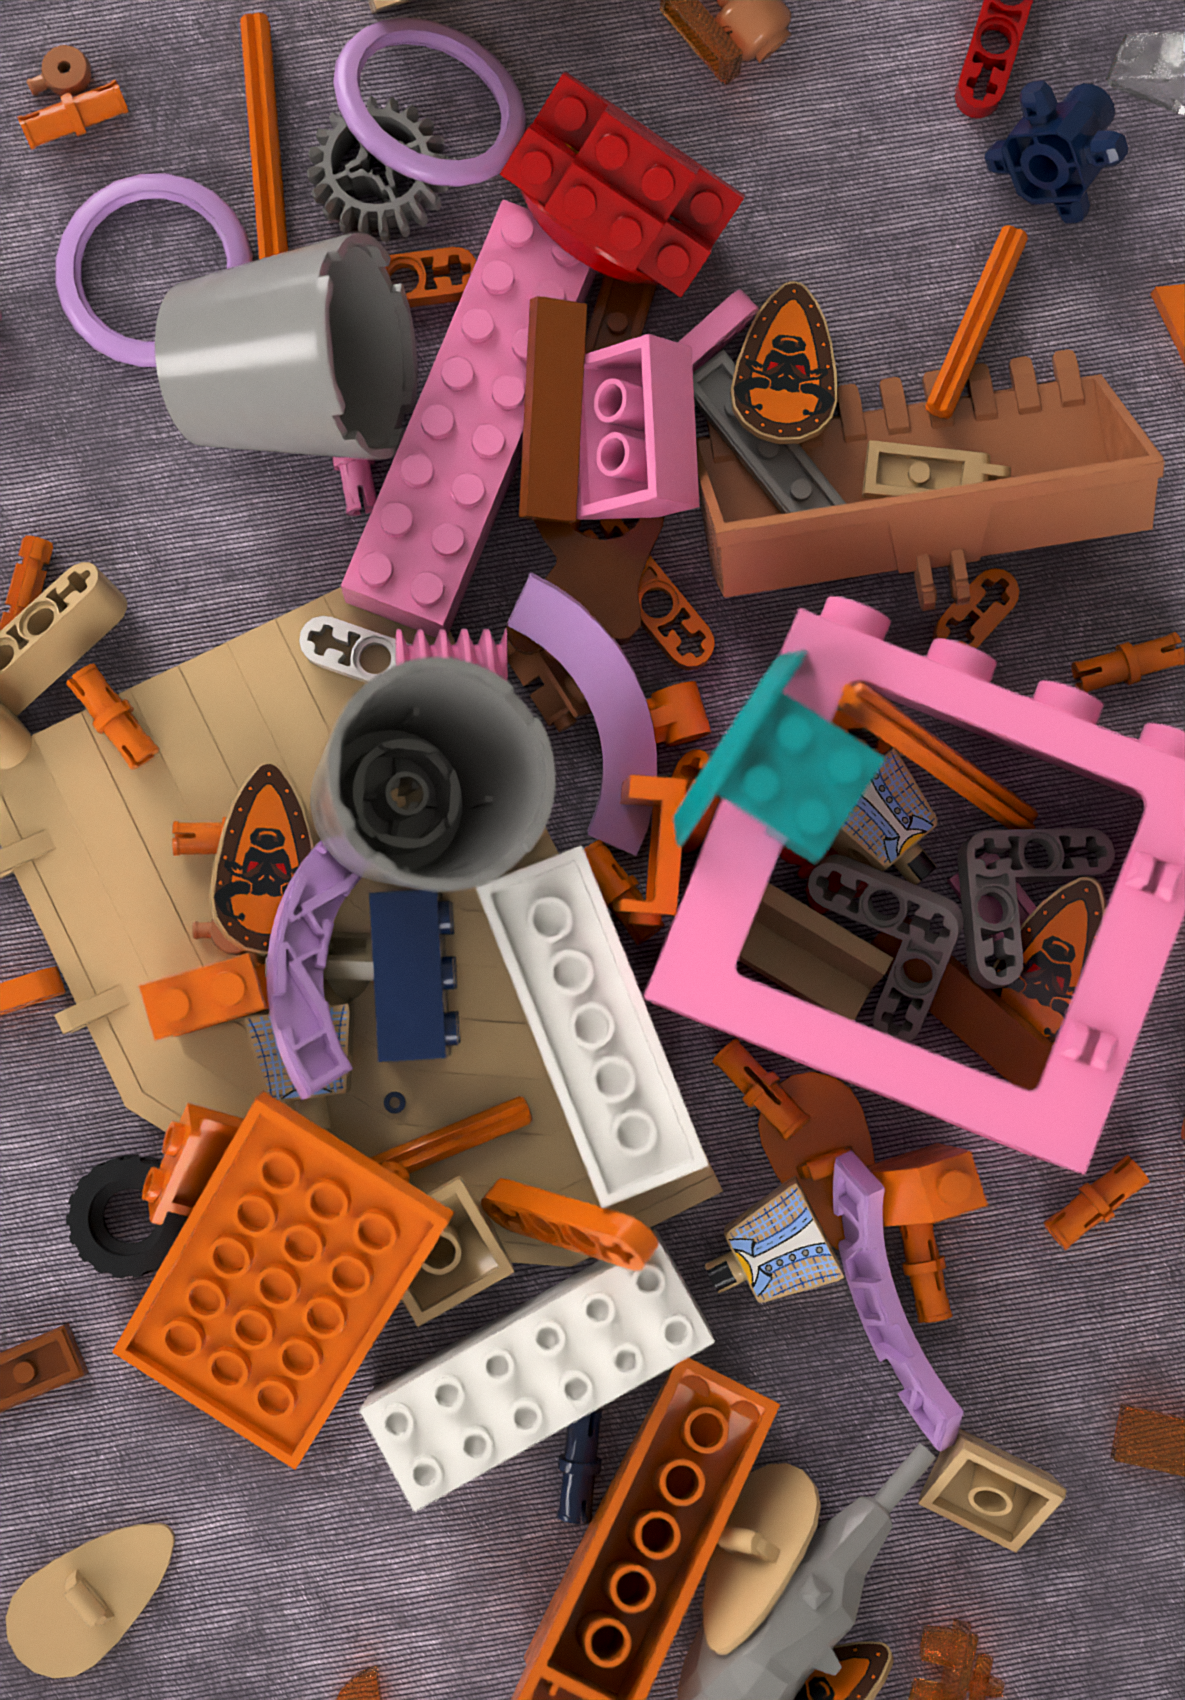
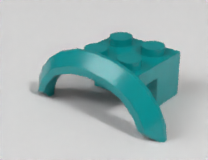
M804 649L777 656L673 816L676 843L680 847L684 845L716 794L767 827L765 833L815 864L821 860L885 761V757L783 693V690L808 654Z

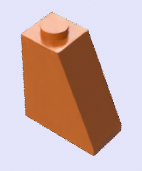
M936 1143L866 1166L885 1187L883 1227L936 1223L988 1206L970 1150Z

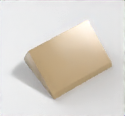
M461 1176L454 1178L427 1194L455 1213L401 1299L417 1327L515 1272L490 1217Z
M959 1428L955 1444L940 1452L920 1494L918 1504L1017 1553L1062 1503L1067 1490L1052 1474Z

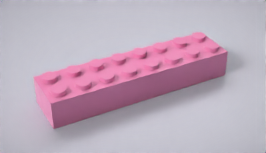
M503 199L501 201L341 583L346 603L412 629H423L425 634L437 637L439 629H445L447 635L449 634L522 455L530 299L542 296L584 303L597 272L561 248L542 229L531 211L525 207Z

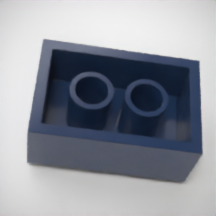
M408 890L369 893L378 1062L447 1058L451 1055V1046L461 1043L459 1011H449L448 990L458 989L456 956H446L445 935L455 934L453 902H450V900L443 901V893L439 891Z

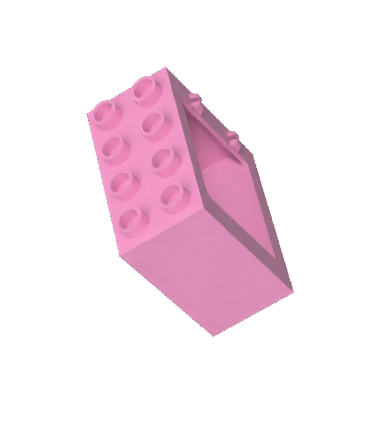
M830 596L827 598L820 616L799 608L778 655L802 649L807 651L808 654L783 690V693L830 723L837 709L838 701L843 694L841 691L843 686L847 683L856 685L859 682H863L886 699L1144 801L1143 816L1040 1083L1032 1091L1023 1090L740 976L736 971V961L783 844L765 833L767 827L720 798L678 903L677 913L672 918L643 991V1001L1036 1159L1085 1175L1185 914V731L1163 724L1146 723L1139 739L1122 736L1097 726L1104 704L1096 697L1074 687L1053 681H1039L1033 698L1024 697L990 683L997 666L995 659L973 647L952 640L933 639L927 656L917 655L885 642L884 639L891 620L881 612L853 600Z

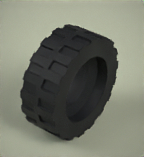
M127 1155L110 1159L92 1168L91 1172L83 1176L76 1184L78 1188L70 1196L68 1202L70 1210L69 1214L66 1215V1225H69L71 1232L69 1239L71 1244L75 1245L80 1252L78 1256L84 1262L88 1261L94 1266L93 1269L99 1273L107 1272L113 1274L112 1277L124 1278L126 1276L136 1278L159 1269L188 1219V1216L168 1211L162 1225L156 1224L154 1230L147 1238L136 1243H126L116 1239L106 1227L104 1212L110 1198L124 1189L143 1191L149 1170L152 1167L159 1169L161 1165L158 1162L159 1159L151 1156L141 1157L139 1155Z

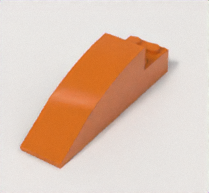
M689 1357L672 1367L623 1457L592 1518V1522L589 1523L523 1657L527 1665L510 1700H646L780 1407L779 1403Z

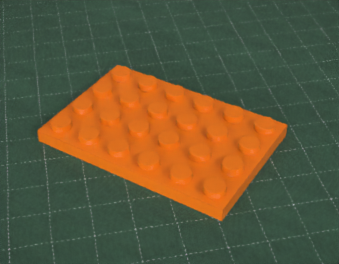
M263 1091L253 1102L112 1353L296 1470L455 1212Z

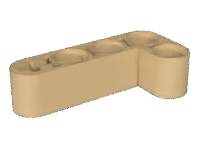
M81 562L66 570L0 631V769H9L18 765L28 755L31 748L32 737L30 732L17 716L115 627L125 615L127 610L125 595L90 562Z

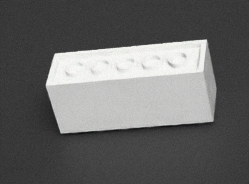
M582 845L475 887L601 1207H607L709 1166Z
M656 1229L652 1230L658 1240V1248L642 1270L634 1271L599 1260L372 1388L359 1411L414 1512L715 1343L705 1316Z

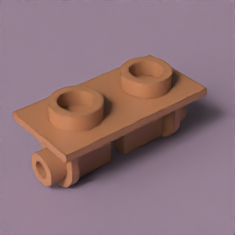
M508 641V662L523 686L529 685L539 677L544 683L543 686L530 694V697L549 727L555 725L560 733L577 722L575 718L592 713L585 696L575 680L547 650L533 655H524L516 651Z

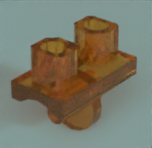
M954 1619L952 1628L945 1626L923 1627L919 1656L922 1661L944 1665L940 1683L914 1677L908 1700H966L967 1691L970 1692L968 1700H985L986 1696L995 1698L1003 1696L1005 1683L1001 1679L990 1675L994 1660L993 1656L978 1653L975 1669L972 1670L979 1637L970 1631V1622Z

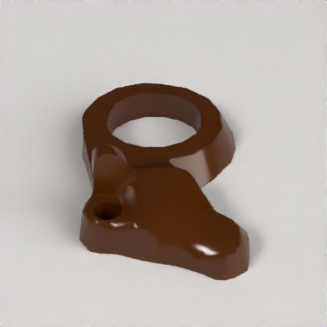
M665 516L640 518L633 529L621 537L607 540L588 538L574 530L569 523L534 520L543 540L557 557L556 564L545 577V580L556 585L580 602L619 645L628 644L641 625L638 598L639 581L662 530ZM507 624V639L516 651L524 655H533L546 650L528 636L509 627Z

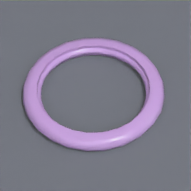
M407 17L382 20L360 30L344 45L336 60L333 80L338 109L348 129L370 154L385 166L408 178L431 185L450 187L482 183L501 173L525 133L526 114L523 101L511 74L489 50L475 39L453 27L431 20ZM408 44L429 47L461 61L483 80L499 105L501 126L495 143L485 153L475 158L463 160L438 159L418 153L399 143L379 126L369 114L362 100L359 87L360 77L367 60L376 51L387 46Z
M167 173L138 174L114 181L94 193L71 218L62 234L55 259V282L62 310L74 330L95 350L115 361L139 367H156L155 341L145 342L128 338L109 328L95 314L87 301L81 281V262L86 244L95 228L110 213L126 204L143 199H166L182 203L199 212L213 226L223 244L227 258V269L253 261L246 231L233 209L214 191L192 179Z

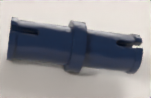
M600 1408L567 1426L565 1453L559 1455L558 1469L563 1471L557 1518L564 1522L580 1524V1516L582 1517V1522H592L595 1475L601 1473L602 1459L597 1457L600 1420L603 1414Z

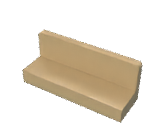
M767 883L737 960L809 1004L854 1021L872 988L885 975L893 957L772 884Z

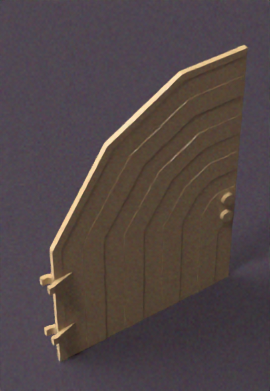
M341 587L117 694L122 701L124 699L129 701L134 708L133 716L160 749L157 754L153 755L154 757L141 767L135 770L129 768L127 762L120 755L121 753L104 733L99 734L92 726L94 719L86 709L31 736V748L23 761L15 767L0 769V845L2 847L0 849V879L12 873L15 874L76 1002V1005L54 1015L63 1034L74 1033L86 1026L88 1027L125 1107L164 1132L167 1131L172 1121H180L187 1103L244 1119L255 1099L265 1091L245 1027L244 1017L181 1036H169L154 1041L139 985L241 956L229 955L220 951L211 938L193 939V922H211L213 918L209 898L216 854L173 856L172 838H175V834L172 833L173 821L222 822L223 817H227L231 803L245 779L257 765L263 762H273L282 768L301 800L311 832L313 847L321 840L314 826L310 805L314 774L339 715L353 695L366 683L311 663L301 650L299 643L300 632L308 621L319 616L333 617L396 639V630L401 629L406 643L409 644L413 643L417 632L415 629L346 603ZM326 628L323 635L313 634L311 641L318 648L317 655L324 656L325 651L328 648L344 652L346 657L341 664L350 666L351 650L359 637L351 635L350 646L334 640L332 629ZM449 631L448 638L450 640L451 645H456V642L451 632ZM425 634L429 645H434L436 637ZM382 645L369 646L361 655V667L370 674L382 673L391 663V654ZM396 788L391 791V797L393 801H397V806L401 808L406 805L405 796H398L399 789ZM546 827L532 850L527 852L502 876L559 854ZM362 877L341 904L333 922L334 928L332 932L371 933L369 893L422 889L376 882ZM476 888L442 892L443 901L450 900V902H453L455 934L445 935L446 956H456L458 989L448 990L449 1011H459L461 1043L451 1046V1055L443 1059L378 1062L374 981L371 980L366 989L350 1002L354 1003L351 1090L344 1094L327 1096L331 1128L325 1130L370 1158L521 1096L526 1099L532 1113L533 1120L529 1125L409 1174V1183L425 1194H428L454 1178L461 1176L481 1202V1199L498 1179L505 1178L601 1207ZM323 979L325 1001L329 1002V1006L348 1004L333 991L327 979ZM265 1010L245 1017L265 1015L270 1013L269 1010ZM391 1092H399L406 1099L405 1108L396 1114L388 1112L384 1107V1099ZM393 1097L390 1100V1105L393 1108H397L400 1105V1100ZM294 1100L282 1102L295 1110ZM707 1159L709 1164L707 1167L604 1208L634 1217L648 1228H651L723 1192V1189ZM491 1219L511 1263L572 1267L590 1258L571 1250L511 1232Z

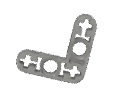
M1092 828L984 830L962 843L958 850L957 860L964 919L966 958L969 974L976 984L992 990L1002 988L1014 982L1023 970V950L1016 882L1074 881L1085 876L1098 877L1110 869L1115 857L1113 843L1106 834ZM1028 842H1037L1046 849L1048 864L1045 869H1035L1025 860L1024 848ZM984 844L985 851L989 854H1002L1009 850V859L996 860L988 865L986 869L984 860L976 859L974 852L981 849ZM1083 846H1086L1087 851L1095 852L1097 860L1089 863V865L1087 858L1071 857L1063 862L1064 853L1074 852ZM982 896H992L1001 904L1003 914L999 923H988L979 915L978 901ZM1000 932L1004 933V938L995 941L994 946L993 938L985 941L981 939V935L990 936ZM993 952L996 959L1005 960L1006 968L999 971L997 976L993 967H986L984 962L985 958L993 955Z
M838 854L826 856L819 861L808 880V889L815 902L824 908L902 940L874 1011L873 1024L876 1031L908 1043L916 1038L925 1022L961 933L964 921L962 911L955 902L947 897L857 860ZM832 871L842 874L840 883L844 886H841L837 892H832L828 889L829 880L825 878ZM861 881L868 883V886L860 896L859 903L852 901L857 893V887ZM878 890L892 892L899 899V912L894 915L879 913L872 906V894ZM912 902L919 904L910 924L903 922L911 909ZM935 913L945 917L943 925L946 928H943L939 934L929 931L930 922L928 920ZM914 958L925 961L931 967L932 979L925 983L913 982L904 972V962ZM904 994L913 999L906 1013V1021L901 1027L892 1023L894 1017L892 1013L897 1009Z

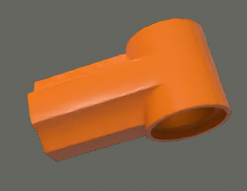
M696 681L683 682L660 689L652 693L651 698L646 699L653 722L656 746L664 743L667 747L676 746L700 739L712 733Z

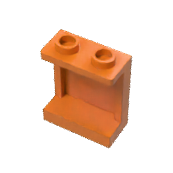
M629 775L622 782L620 804L652 807L645 901L623 899L613 901L612 912L624 913L623 924L662 926V916H675L677 913L682 847L676 843L673 816L686 797L687 779Z
M187 1103L180 1121H172L168 1126L162 1146V1152L165 1155L159 1169L152 1167L149 1170L143 1186L142 1199L148 1201L151 1223L162 1225L168 1211L189 1217L243 1122V1118Z

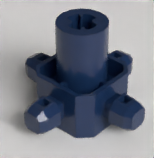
M1044 80L1032 81L1026 84L1020 92L1019 101L1023 117L1010 132L1006 140L997 141L990 146L985 153V162L989 171L999 175H1010L1017 195L1030 204L1053 203L1059 217L1066 224L1079 223L1089 213L1090 203L1087 189L1103 168L1116 166L1128 154L1125 135L1115 131H1106L1114 119L1115 106L1110 95L1102 88L1087 83L1076 85L1062 102H1057L1052 88Z

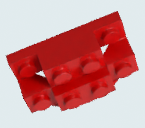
M566 71L560 77L537 117L527 128L499 174L519 188L529 210L542 229L574 258L590 268L618 280L637 284L662 285L680 298H682L712 252L716 240L745 198L743 193ZM565 143L577 150L578 154H575ZM669 216H673L682 223L670 219Z

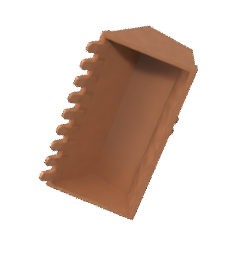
M1070 349L1056 351L1053 354L1052 364L1055 381L1037 384L1033 363L1029 357L1013 358L1008 365L1012 388L993 391L988 366L984 363L974 364L967 380L969 395L960 396L953 415L949 419H941L931 415L925 409L928 397L940 370L926 372L922 377L926 402L906 405L901 380L898 377L882 379L879 383L882 409L866 412L862 410L859 390L855 384L839 386L837 388L839 416L832 417L831 423L818 436L798 444L845 501L846 504L782 514L707 419L709 436L696 438L699 500L711 572L724 598L898 570L899 574L914 572L916 590L922 611L935 609L937 601L932 568L947 566L950 593L954 603L957 606L969 604L970 601L966 563L980 561V557L1152 530L1158 478L1163 477L1165 461L1101 374L1080 377L1076 355ZM869 440L987 453L991 456L990 464L1011 468L1010 478L988 480L987 482L880 499L862 498L866 452Z

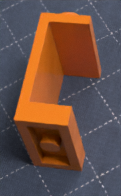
M257 953L244 954L139 985L154 1041L169 1036H181L269 1010L267 977H265V956L258 955Z

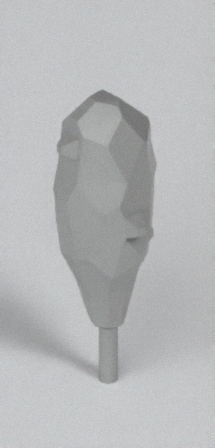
M919 1443L874 1497H859L844 1510L817 1528L800 1564L775 1605L754 1632L733 1651L725 1655H719L711 1650L706 1641L702 1621L683 1663L677 1691L678 1700H794L815 1669L835 1676L842 1667L833 1648L856 1622L865 1576L893 1527L890 1512L933 1463L936 1457ZM702 1601V1602L700 1603V1605H699V1608H700L701 1613H702V1615H703V1601Z

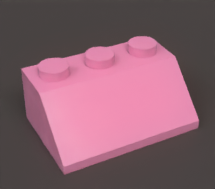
M647 334L585 354L576 519L654 518L700 507L692 347Z

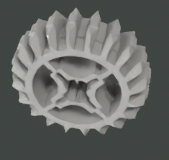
M370 95L367 101V110L385 132L393 138L401 140L399 143H406L405 146L418 153L438 159H449L448 156L441 154L445 150V142L442 136L433 135L435 131L434 124L429 117L418 121V110L412 104L400 114L398 101L393 97L389 99L385 109L378 108L376 98ZM331 112L329 120L333 131L318 128L316 137L321 146L310 147L308 152L310 161L315 165L308 168L307 176L309 182L316 185L312 190L315 202L325 204L322 209L325 218L329 221L339 218L340 230L345 234L352 231L357 225L358 233H366L370 236L373 229L379 230L381 240L386 243L391 237L389 229L399 227L400 234L408 238L410 235L409 221L414 220L418 225L425 227L428 223V217L424 208L439 211L441 199L436 193L447 192L449 186L431 185L416 180L413 186L404 195L399 197L397 192L398 185L406 176L385 166L375 158L377 164H383L384 170H386L385 176L388 186H385L381 176L374 175L370 153L350 132L344 119L339 114ZM359 143L360 151L356 159L345 164L346 170L338 173L340 163L346 153ZM354 194L356 198L364 195H373L379 198L382 204L364 203L352 198L350 195Z

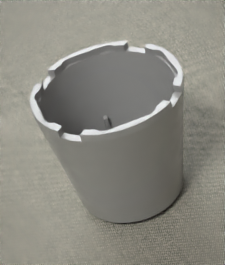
M349 233L175 284L165 295L158 312L155 330V360L159 385L166 408L181 434L191 443L202 447L381 460L394 456L405 433L404 428H401L404 414L412 413L416 406L418 366L415 332L403 283L392 284L385 268L389 266L391 257L384 247L369 234Z
M443 657L420 658L403 662L383 671L362 686L345 705L336 721L315 771L311 787L310 805L314 826L323 845L342 866L365 879L428 891L451 892L466 890L483 885L504 875L527 852L531 851L538 842L548 822L554 801L556 786L554 757L549 738L539 717L534 718L522 700L513 692L515 688L505 679L482 666L464 660ZM396 788L399 789L398 796H405L406 805L401 808L397 806V801H393L391 797V791Z

